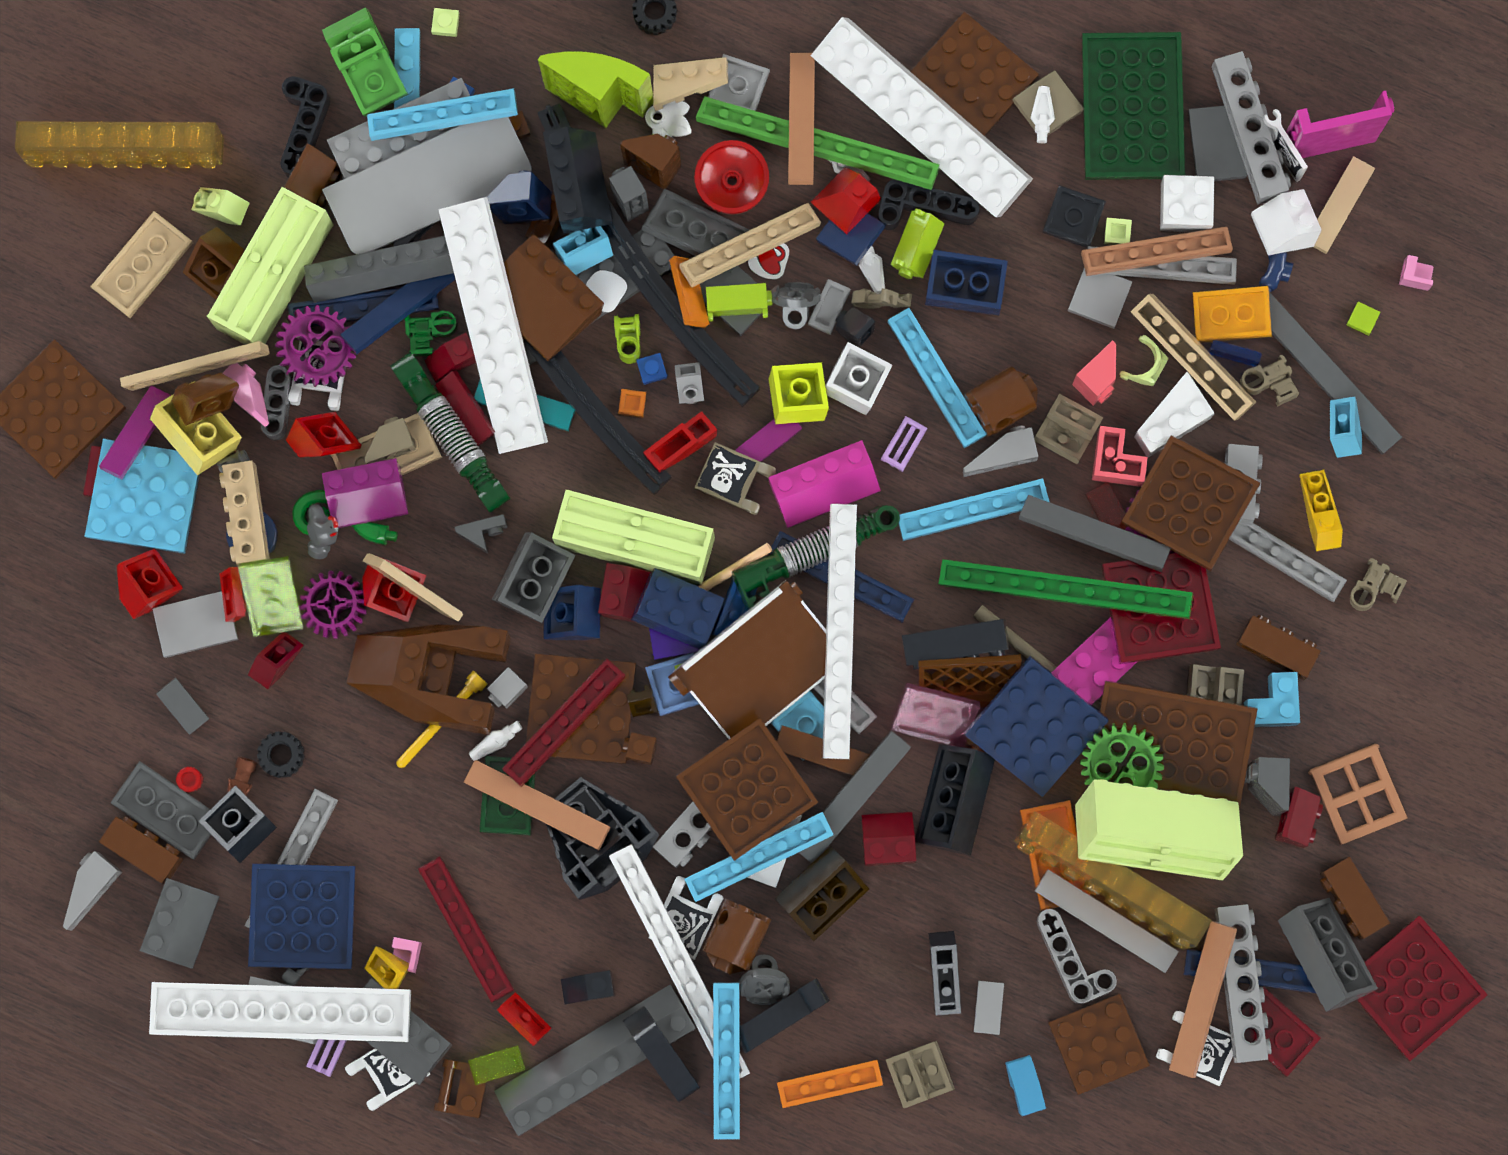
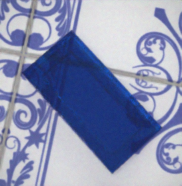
M1213 340L1209 349L1211 355L1253 367L1259 364L1262 355L1260 352L1218 340Z

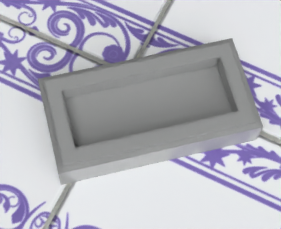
M828 279L821 294V301L816 304L808 326L831 335L836 324L835 320L840 315L851 289Z
M978 981L973 1032L1000 1034L1004 983Z

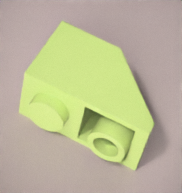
M200 187L194 196V204L191 210L227 224L241 225L249 202L228 190Z

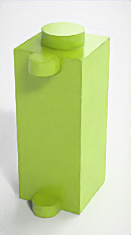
M915 209L910 214L891 265L899 270L898 274L904 278L912 279L913 276L923 278L933 250L944 227V223L931 213Z
M766 283L706 287L709 322L713 321L715 316L763 313V318H768L767 306L772 305L771 290L766 291Z

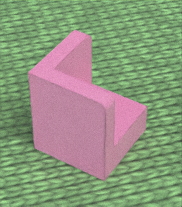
M1408 255L1403 262L1399 285L1428 291L1433 285L1431 278L1434 267L1418 263V257Z
M394 937L392 944L394 948L393 955L409 963L408 972L416 973L422 943Z

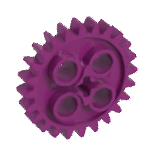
M319 305L315 306L313 312L306 306L304 314L297 309L294 312L296 318L289 315L286 318L289 324L282 323L280 326L285 332H278L276 334L282 341L275 343V347L282 348L276 354V357H284L280 366H289L286 374L296 373L294 381L303 377V385L312 380L314 387L318 385L319 380H321L324 386H327L328 378L335 383L338 380L337 374L344 377L346 372L343 368L350 369L352 367L351 363L347 360H354L356 358L354 354L350 353L353 350L344 342L340 335L351 327L343 326L346 318L338 320L337 311L332 316L329 315V307L320 312ZM311 324L320 325L322 333L315 334L312 332ZM328 331L332 332V335L319 348L313 351L304 361L300 360V357L313 344H316ZM300 340L304 344V350L295 349L293 341ZM328 342L337 343L339 352H332L328 348ZM311 358L320 360L322 367L320 369L312 367L310 363Z

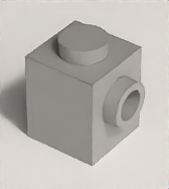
M700 363L675 365L679 404H694L698 401H704Z

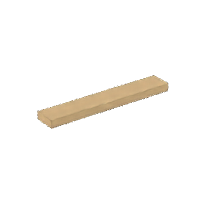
M806 203L680 263L679 268L690 286L694 287L819 227L821 221L810 204Z
M257 341L122 377L120 382L123 388L134 391L270 354L267 344Z

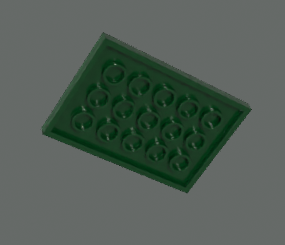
M1181 32L1082 33L1085 180L1163 179L1164 175L1185 176Z

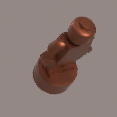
M244 757L237 758L235 764L237 768L234 779H228L227 792L236 785L247 796L252 788V784L249 785L248 780L251 772H255L256 761Z

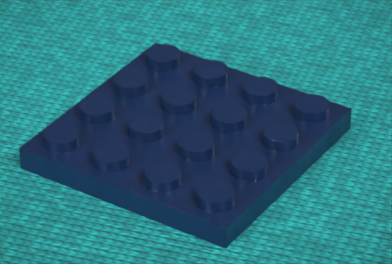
M1030 656L967 728L964 734L1043 797L1087 747V741H1092L1094 733L1098 734L1109 720Z
M252 864L248 967L352 969L356 866Z

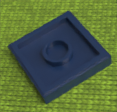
M867 213L846 235L829 220L816 240L857 266L884 230L885 225Z

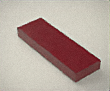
M457 370L451 371L435 385L438 391L450 403L452 410L460 418L459 421H462V424L465 425L464 428H467L469 435L472 436L477 446H480L495 433L491 422Z

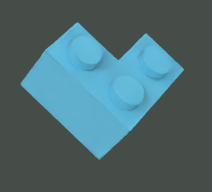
M601 226L570 232L568 236L553 243L557 257L575 275L613 256L609 238Z
M1297 672L1271 673L1268 676L1269 698L1247 699L1244 702L1245 706L1258 708L1255 727L1298 725L1300 723Z

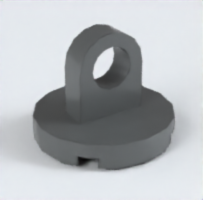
M788 282L785 284V287L779 288V285H776L771 289L772 302L783 307V321L792 329L802 328L808 320L809 307L821 301L820 289L818 287L814 289V285L810 283ZM791 311L800 312L802 320H792L789 313Z
M770 955L756 956L751 970L743 974L739 980V994L742 997L744 995L746 1000L753 1004L771 1005L777 1003V999L781 997L782 1000L785 999L790 993L789 978L785 973L778 970L776 960ZM764 964L769 966V968H758V966Z

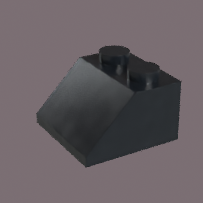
M236 785L199 820L208 832L239 863L277 828Z

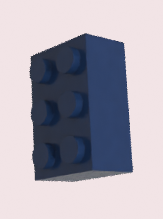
M933 250L925 305L999 316L1008 261Z
M655 568L648 576L631 620L700 650L708 642L725 598Z

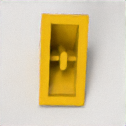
M376 946L365 966V970L384 989H398L408 972L409 963Z

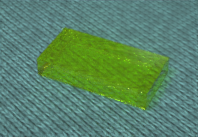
M518 1045L468 1061L475 1085L525 1070Z

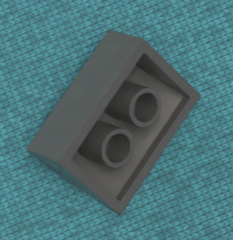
M532 532L524 533L492 600L514 612L542 623L575 555Z
M1258 757L1249 763L1244 782L1248 783V790L1273 816H1279L1289 810L1290 758Z
M167 878L140 951L193 969L220 896Z

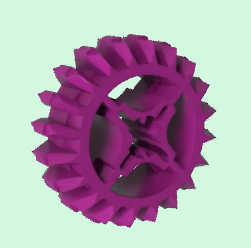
M328 571L327 579L323 573H319L321 581L317 583L314 578H311L310 582L314 586L312 588L304 586L303 588L309 593L308 596L300 595V599L305 601L306 604L299 605V609L307 611L301 615V618L303 620L310 619L306 626L308 628L315 626L313 632L316 635L323 629L324 638H328L330 631H332L333 638L338 639V631L341 630L342 634L346 637L348 636L346 628L350 627L352 631L357 630L353 625L354 621L360 624L363 623L358 614H367L365 609L360 608V606L364 605V599H359L363 596V589L356 591L361 584L358 581L351 584L353 580L351 575H348L343 580L344 573L342 571L338 572L336 578L333 571ZM336 585L347 588L353 599L340 598ZM328 587L325 598L314 602L318 593ZM334 597L337 603L340 602V604L336 605L335 610L332 612L328 604H332ZM352 607L349 616L339 623L341 612ZM314 610L328 612L331 624L319 621Z

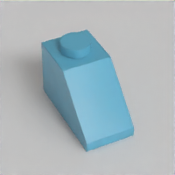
M1355 397L1330 400V440L1337 458L1362 454V432Z

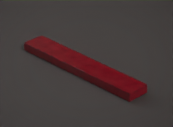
M606 658L511 758L502 770L522 787L623 681L626 675Z
M441 856L418 868L491 1003L514 991Z

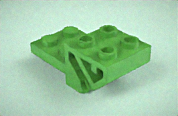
M366 7L322 30L325 40L331 48L330 52L364 117L409 95L389 56L390 53Z

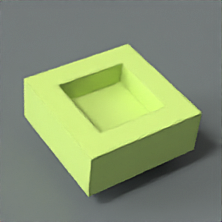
M434 8L432 35L457 37L459 10Z
M1107 218L1104 244L1129 243L1132 220Z

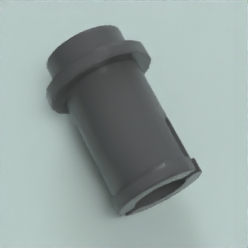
M238 449L235 454L218 461L217 465L219 466V471L223 473L222 465L250 461L245 450L240 451Z

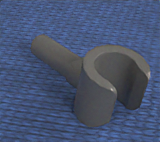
M288 968L283 974L282 980L288 985L293 986L299 981L304 972L310 968H299L297 972Z

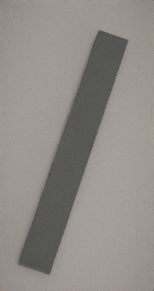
M1269 292L1272 335L1332 400L1349 397L1356 398L1361 432L1383 455L1402 436Z

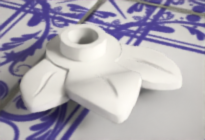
M673 101L665 104L663 109L656 112L654 106L647 110L645 120L647 125L652 128L653 134L658 133L663 137L665 135L682 137L691 134L689 122L684 117L690 109L687 103L683 101L676 103ZM659 113L662 115V118L654 120V114Z

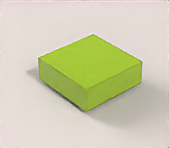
M1357 302L1346 325L1369 336L1379 317L1380 311Z

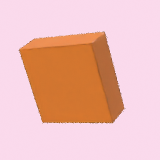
M621 389L618 415L643 418L647 393Z

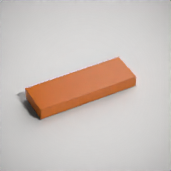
M673 256L669 261L684 324L705 328L709 325V320L700 284L691 287L679 268L680 263L689 260V258Z

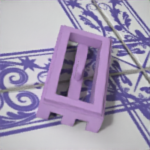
M905 416L884 452L881 461L887 462L890 466L903 472L927 428ZM910 424L911 428L893 459L889 458L906 425ZM916 428L919 429L920 432L902 463H898L897 461Z
M318 1039L306 1067L331 1077L347 1040H340L328 1068L325 1069L323 1066L335 1040L328 1041L319 1064L316 1065L314 1063L325 1039Z

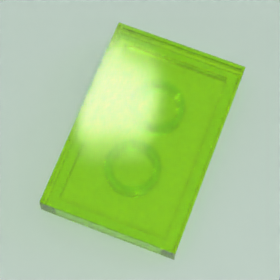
M289 556L239 564L238 570L253 637L303 629V621Z

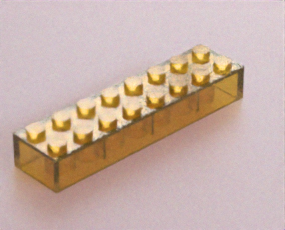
M16 121L15 151L31 167H42L43 164H53L55 167H67L68 164H77L79 167H92V164H102L104 167L114 168L117 167V164H127L128 167L139 168L142 167V164H151L152 167L164 168L166 164H176L180 168H190L191 165L215 168L216 165H223L224 136L215 122Z
M1036 811L1028 816L1014 839V842L1018 844L1017 848L1027 855L1034 853L1040 857L1039 862L1050 869L1056 867L1061 870L1060 875L1071 882L1079 881L1083 883L1084 886L1082 888L1094 896L1096 894L1102 895L1106 898L1104 901L1106 904L1115 909H1118V907L1123 908L1127 911V917L1138 923L1144 921L1150 925L1148 929L1158 936L1163 934L1170 937V943L1181 950L1197 947L1212 922L1208 917L1123 865L1078 859L1077 837Z

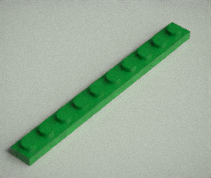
M942 559L939 578L940 586L1190 619L1193 592Z

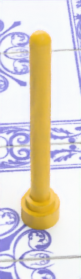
M472 671L467 677L466 686L456 697L468 699L473 692L482 691L488 683L475 671ZM430 724L397 760V766L404 768L442 726Z

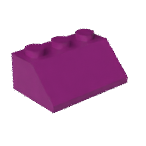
M396 458L322 473L330 515L336 518L338 528L408 514L401 468Z

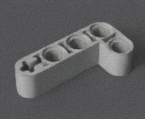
M1053 909L1042 911L1037 917V926L1070 999L1075 1003L1081 1004L1112 991L1117 983L1114 973L1110 970H1100L1087 976L1059 913ZM1045 914H1048L1049 917L1054 916L1055 921L1052 923L1054 930L1058 928L1061 930L1060 933H1055L1050 938L1047 933L1052 932L1049 925L1044 926L1042 922L1046 919ZM1057 937L1063 938L1066 942V948L1062 952H1058L1053 948V941ZM1067 961H1072L1076 964L1077 971L1072 976L1067 975L1063 970V966ZM1101 974H1106L1111 980L1110 986L1107 989H1102L1097 983L1098 977ZM1079 984L1087 989V996L1084 999H1078L1074 995V988Z

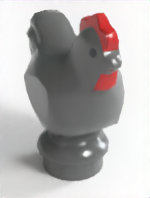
M316 504L311 505L308 509L309 522L307 524V532L310 541L307 544L308 554L311 557L324 559L330 551V545L335 544L337 540L338 522L333 516L327 517L324 514L323 508Z

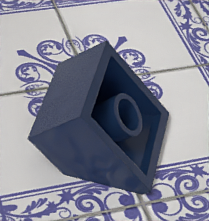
M521 170L515 174H508L487 196L491 212L504 224L550 219L552 191L531 171Z
M583 585L560 587L544 618V639L589 640L600 638V614L598 610L601 588Z

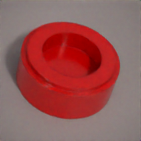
M184 767L178 772L176 783L181 790L192 793L201 787L203 777L198 769Z

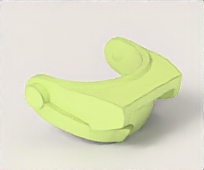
M1143 335L1139 337V341L1152 350L1155 360L1154 366L1144 374L1132 375L1125 371H1120L1119 375L1126 381L1130 379L1143 385L1154 386L1168 361V357L1149 337Z

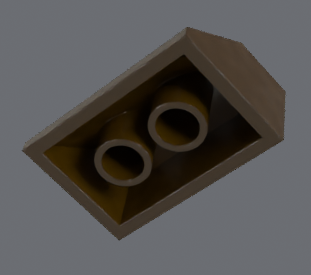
M830 846L774 899L803 931L815 941L855 904L869 888L851 866Z

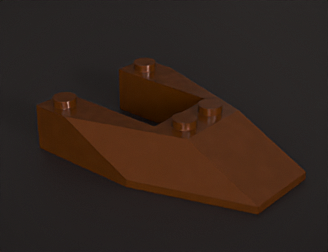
M442 624L357 635L347 684L415 722L490 735L495 712L492 703L447 696L456 654L506 662L511 638L506 630L484 626Z

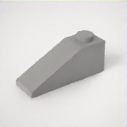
M1025 426L1011 428L1009 433H1006L964 467L963 477L1037 461L1038 452L1032 427L1025 429Z
M94 851L92 854L89 852L80 862L81 867L77 871L63 924L66 930L72 931L122 873L121 870L99 852Z

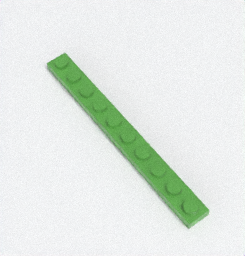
M704 96L696 115V122L789 148L788 120ZM814 128V156L932 190L940 164Z

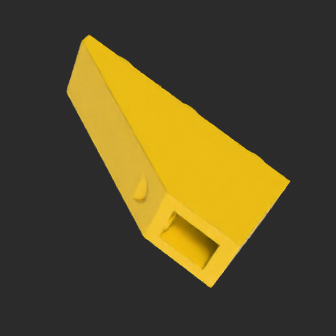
M1325 471L1300 474L1309 528L1316 551L1341 547L1343 529Z

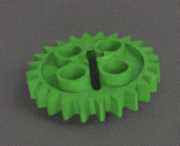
M1123 723L1122 729L1118 730L1117 726L1113 724L1111 732L1103 727L1102 736L1097 733L1093 735L1096 742L1087 741L1086 745L1091 750L1084 749L1082 752L1088 758L1082 759L1080 765L1087 767L1081 771V775H1089L1085 780V785L1091 784L1093 780L1100 779L1109 782V779L1117 771L1118 762L1122 763L1130 748L1135 746L1136 749L1129 756L1126 767L1123 766L1113 783H1119L1121 778L1128 777L1133 781V786L1154 787L1157 789L1158 784L1154 780H1162V775L1156 771L1164 770V765L1157 763L1163 759V754H1156L1160 749V745H1151L1154 740L1153 736L1147 739L1144 738L1145 729L1139 734L1136 733V725L1131 730H1127L1126 723ZM1120 742L1124 744L1126 749L1121 753H1117L1112 750L1111 745ZM1137 756H1142L1147 760V764L1137 766L1134 764L1133 759ZM1101 763H1107L1111 766L1112 770L1109 773H1101L1097 766Z

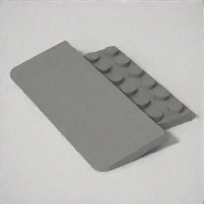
M462 78L395 109L468 97L470 94ZM509 117L371 141L367 121L327 140L345 179L322 189L350 250L357 255L375 251L440 221L438 209L487 197L508 174H515L521 170L532 172V167Z

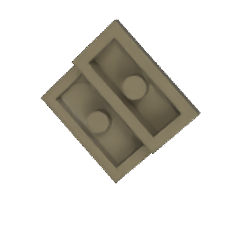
M1056 71L1046 75L1013 98L1014 104L1035 130L1031 114L1038 87H1049L1055 120L1049 126L1050 133L1047 136L1058 130L1067 121L1081 114L1084 110Z
M1059 393L1034 440L1078 464L1103 417Z
M1189 665L1187 695L1241 705L1244 670Z
M937 1041L886 1059L903 1108L955 1089Z

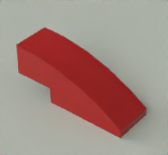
M701 411L687 423L683 424L682 422L645 450L643 454L658 472H661L682 461L717 437V428Z

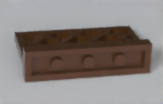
M1021 654L918 661L920 711L985 708L1009 681L1007 679H1011L1021 667ZM1015 664L1008 670L1003 668L1004 665ZM979 666L988 667L984 671H980L979 669H977ZM953 668H963L957 673L952 671ZM925 669H936L937 671L934 672L933 674H929L928 672H926V671H924V670H925ZM995 671L1001 674L996 678L989 676ZM969 673L975 675V677H973L970 680L965 678V676ZM944 674L950 677L946 681L938 679Z

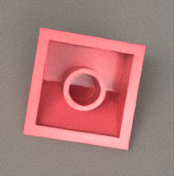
M1113 340L1076 374L1072 384L1093 406L1098 401L1101 404L1105 402L1115 389L1113 384L1116 380V343Z

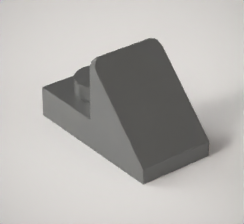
M503 514L456 526L455 531L458 536L488 553L484 534L488 533L489 536L499 535L508 526Z

